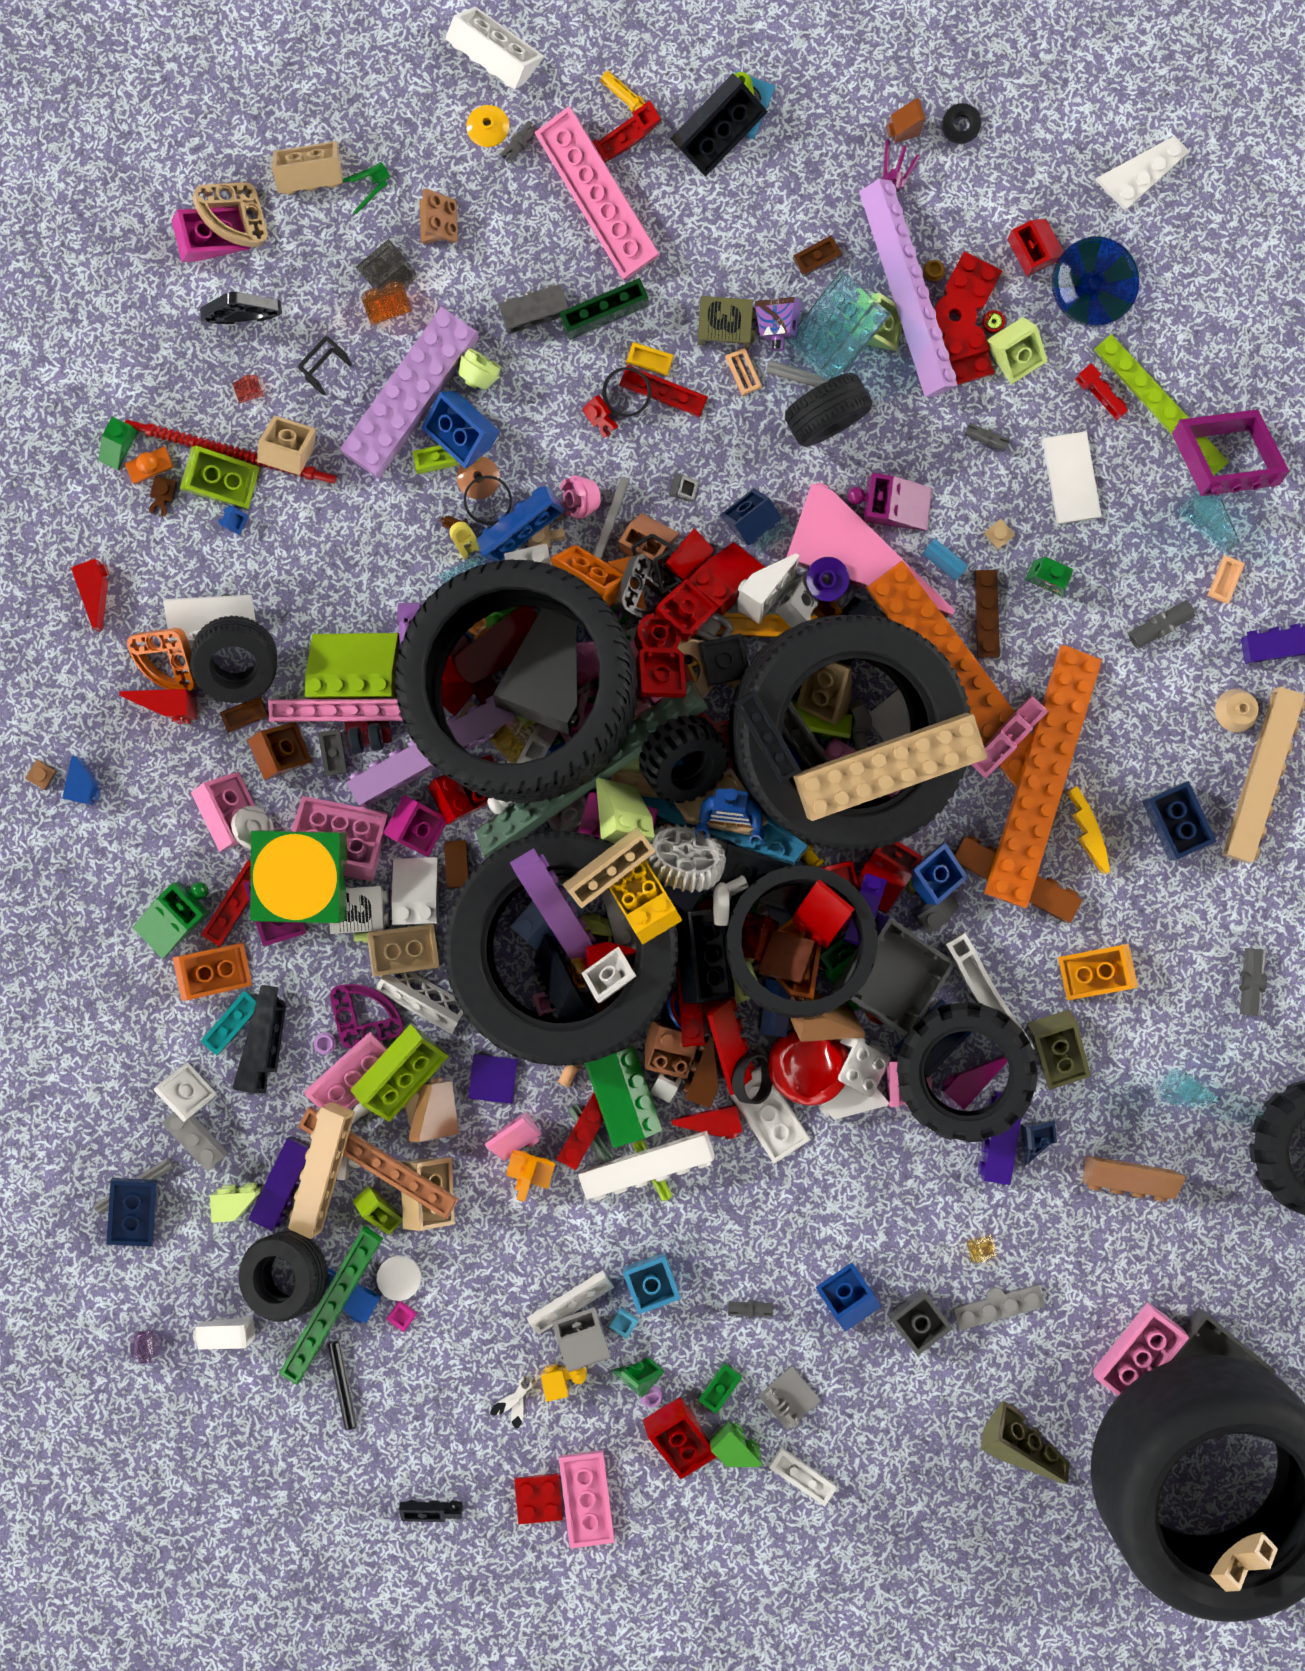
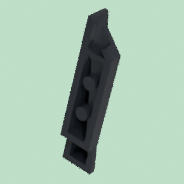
M261 985L234 1080V1090L248 1093H266L268 1072H277L286 1012L285 1002L277 996L278 987Z

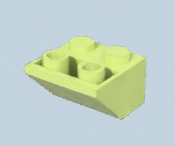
M246 1183L239 1188H236L235 1184L223 1185L222 1188H218L215 1193L210 1195L211 1222H229L241 1217L259 1197L264 1186L258 1187V1183Z

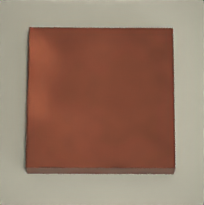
M773 930L758 972L766 976L802 985L817 943L810 939Z

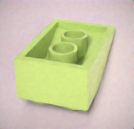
M597 778L596 788L601 838L615 844L633 829L637 828L648 842L654 839L652 816L636 786Z

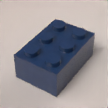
M1189 781L1177 784L1142 800L1169 861L1180 859L1217 842Z

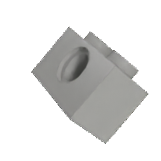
M806 574L789 583L775 609L790 627H795L802 622L810 620L812 611L819 604V599L815 598L807 588Z

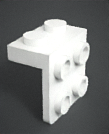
M864 1038L842 1039L840 1043L849 1047L851 1051L838 1076L839 1081L868 1097L873 1096L891 1058L881 1053V1048L873 1044H865L866 1040Z

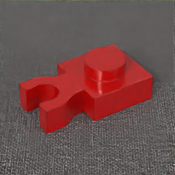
M600 395L594 396L583 407L582 411L593 427L599 426L603 438L611 435L608 427L611 431L619 427L615 421L609 418L612 412Z

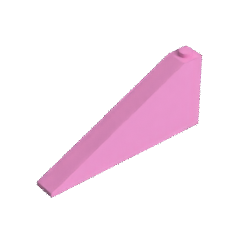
M822 483L811 484L787 557L795 553L800 555L798 566L806 569L819 558H837L844 563L849 572V583L865 589L903 560L833 490L828 489L827 485ZM903 560L944 616L951 617L955 610Z

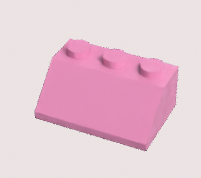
M236 772L204 782L191 792L219 852L240 844L232 833V817L243 807L255 806L240 773Z

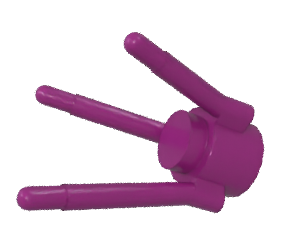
M887 139L885 141L882 179L892 180L896 187V192H899L901 188L904 189L905 183L917 164L920 155L917 154L905 175L902 176L903 172L900 169L907 146L903 145L896 168L888 172L890 141Z

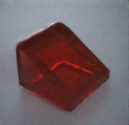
M247 374L233 383L239 404L264 396L257 375Z

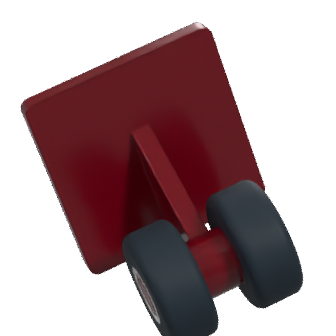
M344 721L348 748L351 749L353 754L363 753L364 747L371 746L373 751L382 750L384 744L392 742L389 721Z

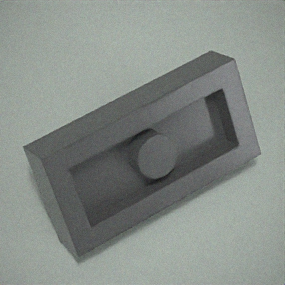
M337 729L318 733L325 776L348 773L341 730Z

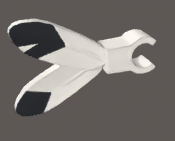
M525 1376L520 1378L519 1386L515 1393L496 1402L490 1411V1414L495 1416L512 1408L511 1422L516 1429L520 1427L523 1421V1396L531 1389L533 1384L532 1380L529 1386H523L522 1381L525 1379Z

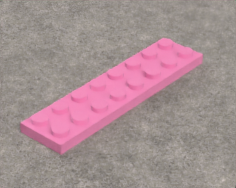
M570 106L534 132L623 280H627L660 256Z

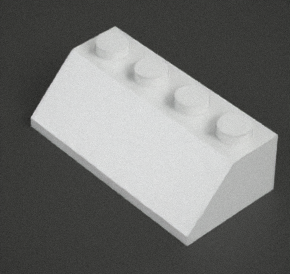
M476 6L454 15L445 38L455 49L467 54L470 60L481 64L488 73L499 77L506 86L514 89L524 85L544 58V55Z

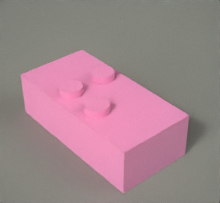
M1147 1302L1096 1365L1093 1373L1101 1384L1119 1396L1140 1376L1155 1367L1171 1361L1189 1339V1336L1182 1327Z

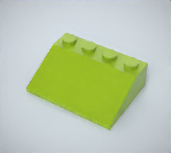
M399 633L312 634L305 673V697L310 699L396 698L395 678L397 677L396 663L397 659H399Z

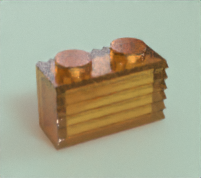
M392 281L385 284L386 288L377 291V288H372L364 292L365 295L361 296L371 325L412 311L403 283L398 284L397 281Z

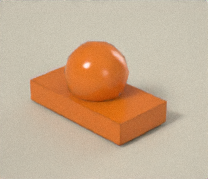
M165 446L150 453H141L136 459L124 463L134 485L175 468Z

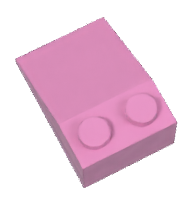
M526 1111L490 1136L485 1146L505 1161L507 1158H511L513 1150L520 1151L526 1145L530 1148L539 1142L540 1139L538 1137L542 1133Z

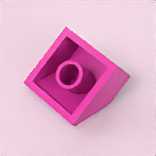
M403 795L383 834L429 857L446 826V822L441 814Z

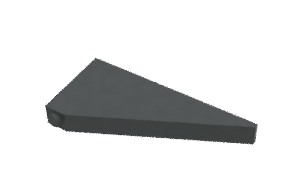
M541 608L493 694L495 707L569 734L573 727H577L580 715L578 710L576 621L560 612Z

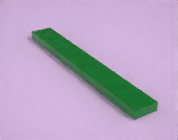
M366 1226L362 1228L279 1374L296 1385L301 1382L383 1241V1237Z

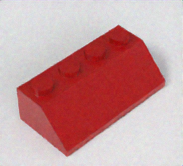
M735 998L704 1002L703 1005L729 1094L734 1095L732 1087L733 1070L737 1061L746 1054L745 1051L749 1050L746 1038H741L740 1031H743L740 1017H735L734 1012L738 1011ZM752 1061L745 1072L744 1086L753 1079L751 1075V1070H754Z

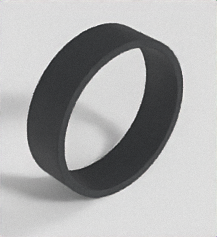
M623 367L616 369L604 381L602 388L603 400L609 410L616 415L622 417L637 415L650 402V382L641 371L635 368ZM622 370H631L638 373L647 385L648 394L645 404L640 410L632 414H623L616 411L607 399L606 390L609 380L613 375Z
M484 475L477 477L467 486L464 493V507L474 521L484 525H492L498 523V519L489 522L482 521L473 516L469 511L466 502L469 488L481 479L489 478L499 481L504 485L509 494L510 502L506 513L510 512L512 495L509 487L503 480L495 476Z
M745 1054L737 1061L733 1070V1091L737 1099L743 1103L761 1104L768 1098L773 1086L769 1073V1060L763 1055ZM756 1059L761 1068V1084L757 1094L750 1099L745 1091L744 1077L749 1063Z

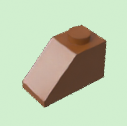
M919 98L914 99L891 114L886 128L888 136L890 138L893 137L894 143L920 136L925 116Z

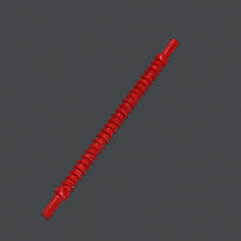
M128 419L125 420V423L131 425L136 431L145 433L148 437L155 436L156 439L161 437L163 441L167 439L168 442H171L173 440L175 444L179 442L180 445L185 443L186 447L190 445L191 447L199 446L229 457L233 456L235 459L239 458L241 461L245 460L246 463L251 461L252 465L255 463L258 466L262 465V463L257 462L258 453L256 451L254 453L251 450L246 452L245 448L240 450L238 446L236 448L233 445L228 447L227 443L222 445L221 442H218L216 444L215 440L210 442L208 438L206 440L203 437L198 439L197 435L192 437L191 434L186 435L185 432L180 434L178 430L176 432L173 429L168 431L167 427L162 429L160 425L156 427L153 423L143 424ZM304 466L299 475L301 478L305 476L308 480L317 479L335 484L337 480L336 475L318 471L312 466L307 468Z

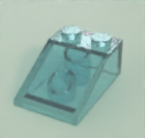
M1196 488L1175 511L1224 554L1239 545V537L1220 495L1201 496L1198 488Z

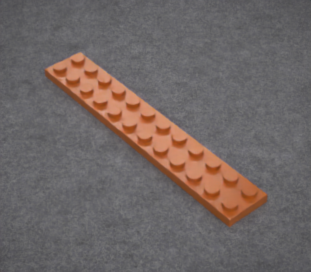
M902 560L867 586L866 589L889 620L898 622L918 632L923 638L928 639L938 648L937 650L942 652L947 660H949L951 663L950 667L956 670L961 680L959 682L960 685L964 686L965 694L968 697L966 702L970 706V714H974L983 745H985L1015 711ZM1031 733L999 765L1015 788L1017 787L1032 738Z
M1064 644L1059 646L1042 705L1048 712L1035 725L984 891L985 895L1023 909L1027 908L1102 662L1099 658Z

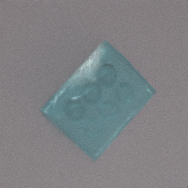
M841 269L798 324L796 337L786 339V341L819 376L828 381L845 373L891 313Z

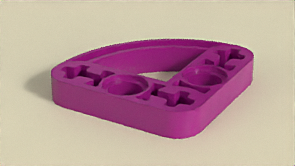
M344 984L336 986L331 990L330 1001L340 1041L344 1047L348 1049L353 1048L361 1040V1038L355 1039L353 1045L349 1041H345L348 1032H351L352 1035L360 1034L358 1029H362V1037L364 1038L369 1027H376L378 1030L377 1038L380 1041L395 1038L402 1034L404 1023L398 1009L389 998L376 989L360 984ZM338 989L346 993V996L343 997L344 1004L349 1003V1007H342L337 1010L336 1005H341L340 999H335ZM351 993L362 994L374 999L387 1011L390 1018L359 1026ZM344 1010L349 1011L352 1015L349 1023H343L340 1020V1013ZM391 1021L399 1024L400 1028L396 1030V1034L390 1030L385 1032L386 1037H382L383 1030L379 1024L383 1023V1028L391 1026Z

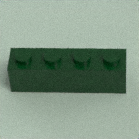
M638 278L559 312L560 321L568 339L572 340L648 307L649 297L641 279Z

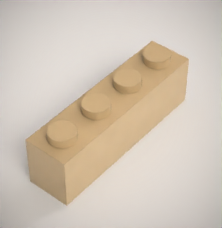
M635 828L562 885L582 909L656 851L645 836Z

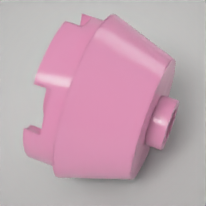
M576 475L562 481L560 490H563L564 500L560 502L566 509L564 512L566 516H572L581 520L599 508L600 491L595 481Z

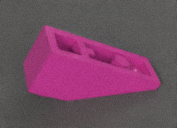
M1000 1056L956 1073L954 1076L949 1075L943 1081L942 1085L944 1087L941 1090L964 1110L1008 1062L1007 1058Z

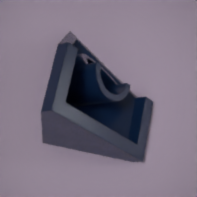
M1055 1121L1021 1124L1026 1166L1051 1143H1057Z

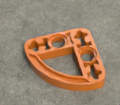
M169 628L140 632L128 638L127 647L132 659L141 672L152 682L164 689H188L192 691L197 688V683L192 676L190 668V646L187 636L182 629ZM153 636L160 639V647L154 644ZM173 636L174 638L178 639V642L177 640H171L168 642V638ZM144 641H145V644L142 645V646L137 645V643H136V642L140 643V642H144ZM167 651L175 678L161 672L149 660L146 654ZM178 655L184 657L185 665L179 663Z

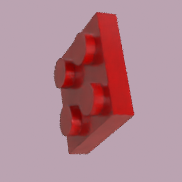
M559 1473L514 1478L518 1525L563 1520Z

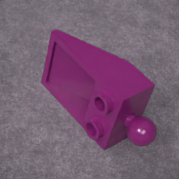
M872 473L867 479L866 493L860 487H853L849 490L848 500L852 504L857 505L864 501L862 516L864 522L927 531L931 487L896 476ZM875 488L880 489L877 495L874 493ZM872 509H876L878 513L872 512Z

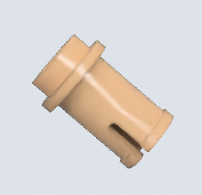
M581 1064L566 1065L558 1082L570 1088L577 1071L581 1070Z

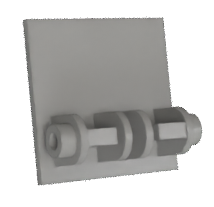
M792 1366L758 1395L787 1430L790 1427H797L800 1423L799 1420L821 1401Z

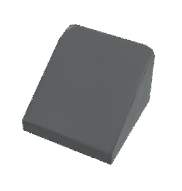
M676 474L673 478L669 496L694 502L699 481L683 474Z

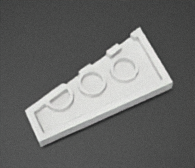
M1173 136L1097 177L1096 181L1126 211L1189 153V150L1176 136Z

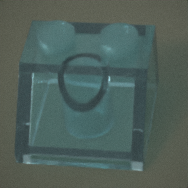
M1172 1068L1157 1088L1162 1093L1160 1097L1163 1100L1177 1107L1179 1104L1189 1107L1218 1103L1221 1100L1185 1071Z

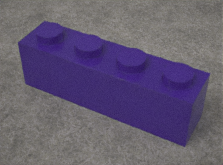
M1304 624L1290 625V629L1282 630V626L1269 628L1266 633H1261L1260 630L1247 632V636L1241 638L1245 664L1305 655Z
M995 1091L994 1095H990L989 1105L1002 1094L1001 1091ZM1021 1118L1011 1126V1129L1003 1134L983 1139L981 1151L984 1152V1159L978 1165V1174L981 1175L982 1180L1011 1185Z
M292 1136L286 1139L248 1220L270 1231H273L277 1226L281 1227L286 1218L283 1212L286 1206L290 1207L292 1205L295 1195L293 1191L296 1185H300V1174L305 1167V1155L310 1148L309 1144Z

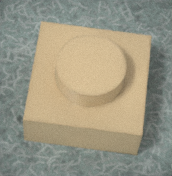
M1002 519L983 533L997 550L1015 536Z

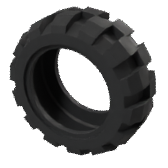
M967 1001L964 1003H950L924 1015L912 1027L904 1039L897 1063L898 1087L903 1102H906L912 1112L911 1115L923 1127L926 1126L934 1131L935 1135L951 1141L952 1139L964 1140L966 1143L981 1142L983 1139L1003 1134L1011 1129V1126L1019 1118L1024 1116L1031 1105L1030 1102L1034 1091H1036L1038 1076L1036 1058L1027 1036L1011 1017L997 1008L994 1009L982 1003ZM960 1031L977 1032L992 1039L1002 1049L1009 1064L1008 1081L1002 1094L992 1104L973 1111L957 1110L941 1102L931 1091L925 1074L926 1058L932 1047L943 1037Z
M1303 1080L1287 1085L1285 1092L1281 1094L1275 1093L1264 1103V1107L1267 1109L1262 1117L1256 1116L1251 1129V1132L1255 1133L1254 1144L1249 1145L1251 1162L1256 1163L1258 1169L1255 1175L1262 1187L1273 1195L1274 1200L1286 1208L1305 1215V1184L1295 1174L1289 1157L1291 1137L1297 1126L1305 1119V1081Z

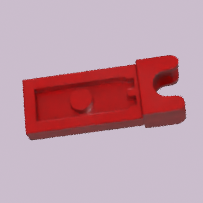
M1091 363L1078 374L1075 380L1084 390L1089 389L1115 420L1118 421L1128 411L1126 404L1120 397L1114 395L1111 386L1106 381H1102L1099 378L1102 374Z

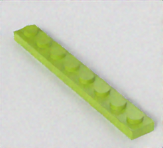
M1112 334L1094 349L1171 435L1179 420L1188 418ZM1207 437L1196 438L1214 476L1229 461Z

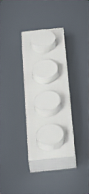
M602 1270L561 1297L554 1299L553 1302L535 1311L527 1317L530 1326L538 1334H541L553 1326L552 1321L570 1316L613 1289L614 1285Z

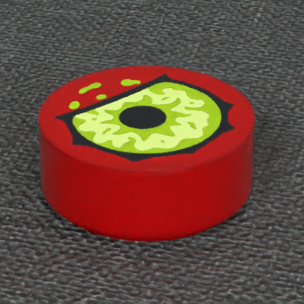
M997 310L987 312L982 320L983 328L992 334L1001 331L1005 324L1004 315Z

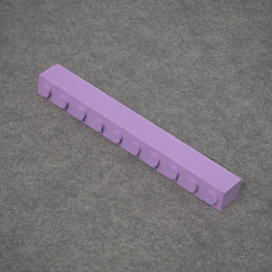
M878 179L860 190L859 193L924 396L937 397L958 386L956 374L949 361V352L945 348L942 339L943 334L936 320V312L929 298V290L924 283L923 271L916 258V250L909 236L910 232L903 217V209L898 202L896 187L892 180Z

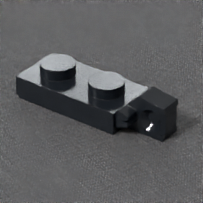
M408 1500L399 1504L400 1519L408 1522H445L446 1519H462L463 1504L460 1501L451 1500L449 1503L437 1500L429 1502Z

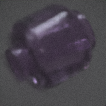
M154 1330L137 1331L130 1338V1357L138 1360V1364L152 1363V1358L159 1356L160 1338L157 1334H154Z

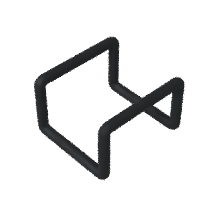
M327 336L323 337L298 365V369L305 374L306 381L322 395H325L326 392L312 374L332 352L348 366H352L347 353ZM327 341L334 348H330L308 372L303 366Z
M650 534L632 545L633 556L637 555L636 547L651 538L669 548V550L653 560L659 591L661 594H666L681 584L682 579L660 566L671 578L677 581L663 589L657 562L673 553L675 547L657 535Z

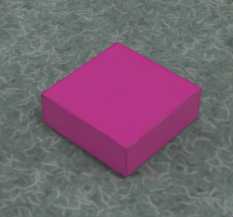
M398 1301L386 1320L404 1332L417 1315V1312L402 1301Z

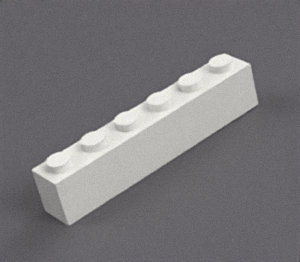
M704 1131L583 1169L578 1174L586 1200L593 1198L594 1201L605 1198L606 1194L614 1192V1194L623 1193L630 1186L635 1185V1188L647 1185L648 1181L656 1179V1181L669 1178V1174L677 1172V1175L689 1172L690 1168L698 1166V1168L711 1165L715 1154L708 1133Z

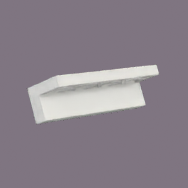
M414 972L400 973L403 979H395L390 975H383L380 978L376 988L378 992L448 1033L453 1034L463 1016L462 1009L458 1014L449 1010L448 1005L454 1004L458 1006L454 995ZM410 983H418L422 990L412 989ZM435 993L439 995L441 1001H433L430 999L429 994Z

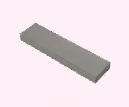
M622 476L594 552V556L601 560L628 487L629 480Z

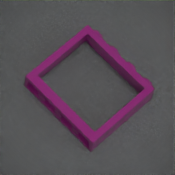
M1258 409L1180 419L1172 432V436L1201 496H1216L1223 493H1237L1239 491L1257 490L1265 487L1274 488L1281 485L1290 472ZM1249 431L1267 469L1213 476L1196 438Z

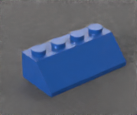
M546 485L538 487L533 491L530 498L520 501L512 512L502 515L498 519V523L484 529L481 532V536L477 538L482 556L492 561L503 560L505 553L515 551L564 513L566 509L553 490Z

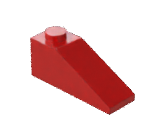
M94 558L70 568L92 629L100 632L103 630L108 590L106 576L109 575V571L105 563H101Z
M736 1104L671 1119L674 1126L698 1132L707 1131L710 1135L725 1136L726 1139L739 1137L738 1133H742Z

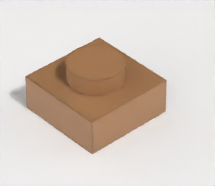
M36 760L25 779L46 790L57 771Z

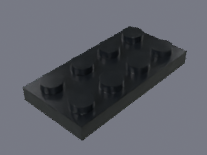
M728 844L725 851L726 862L724 872L714 887L720 882L726 884L741 875L745 877L746 884L750 887L766 874L781 868L792 867L793 865ZM796 885L776 889L762 897L759 902L795 913L804 901L809 886ZM747 889L737 893V895L742 896Z

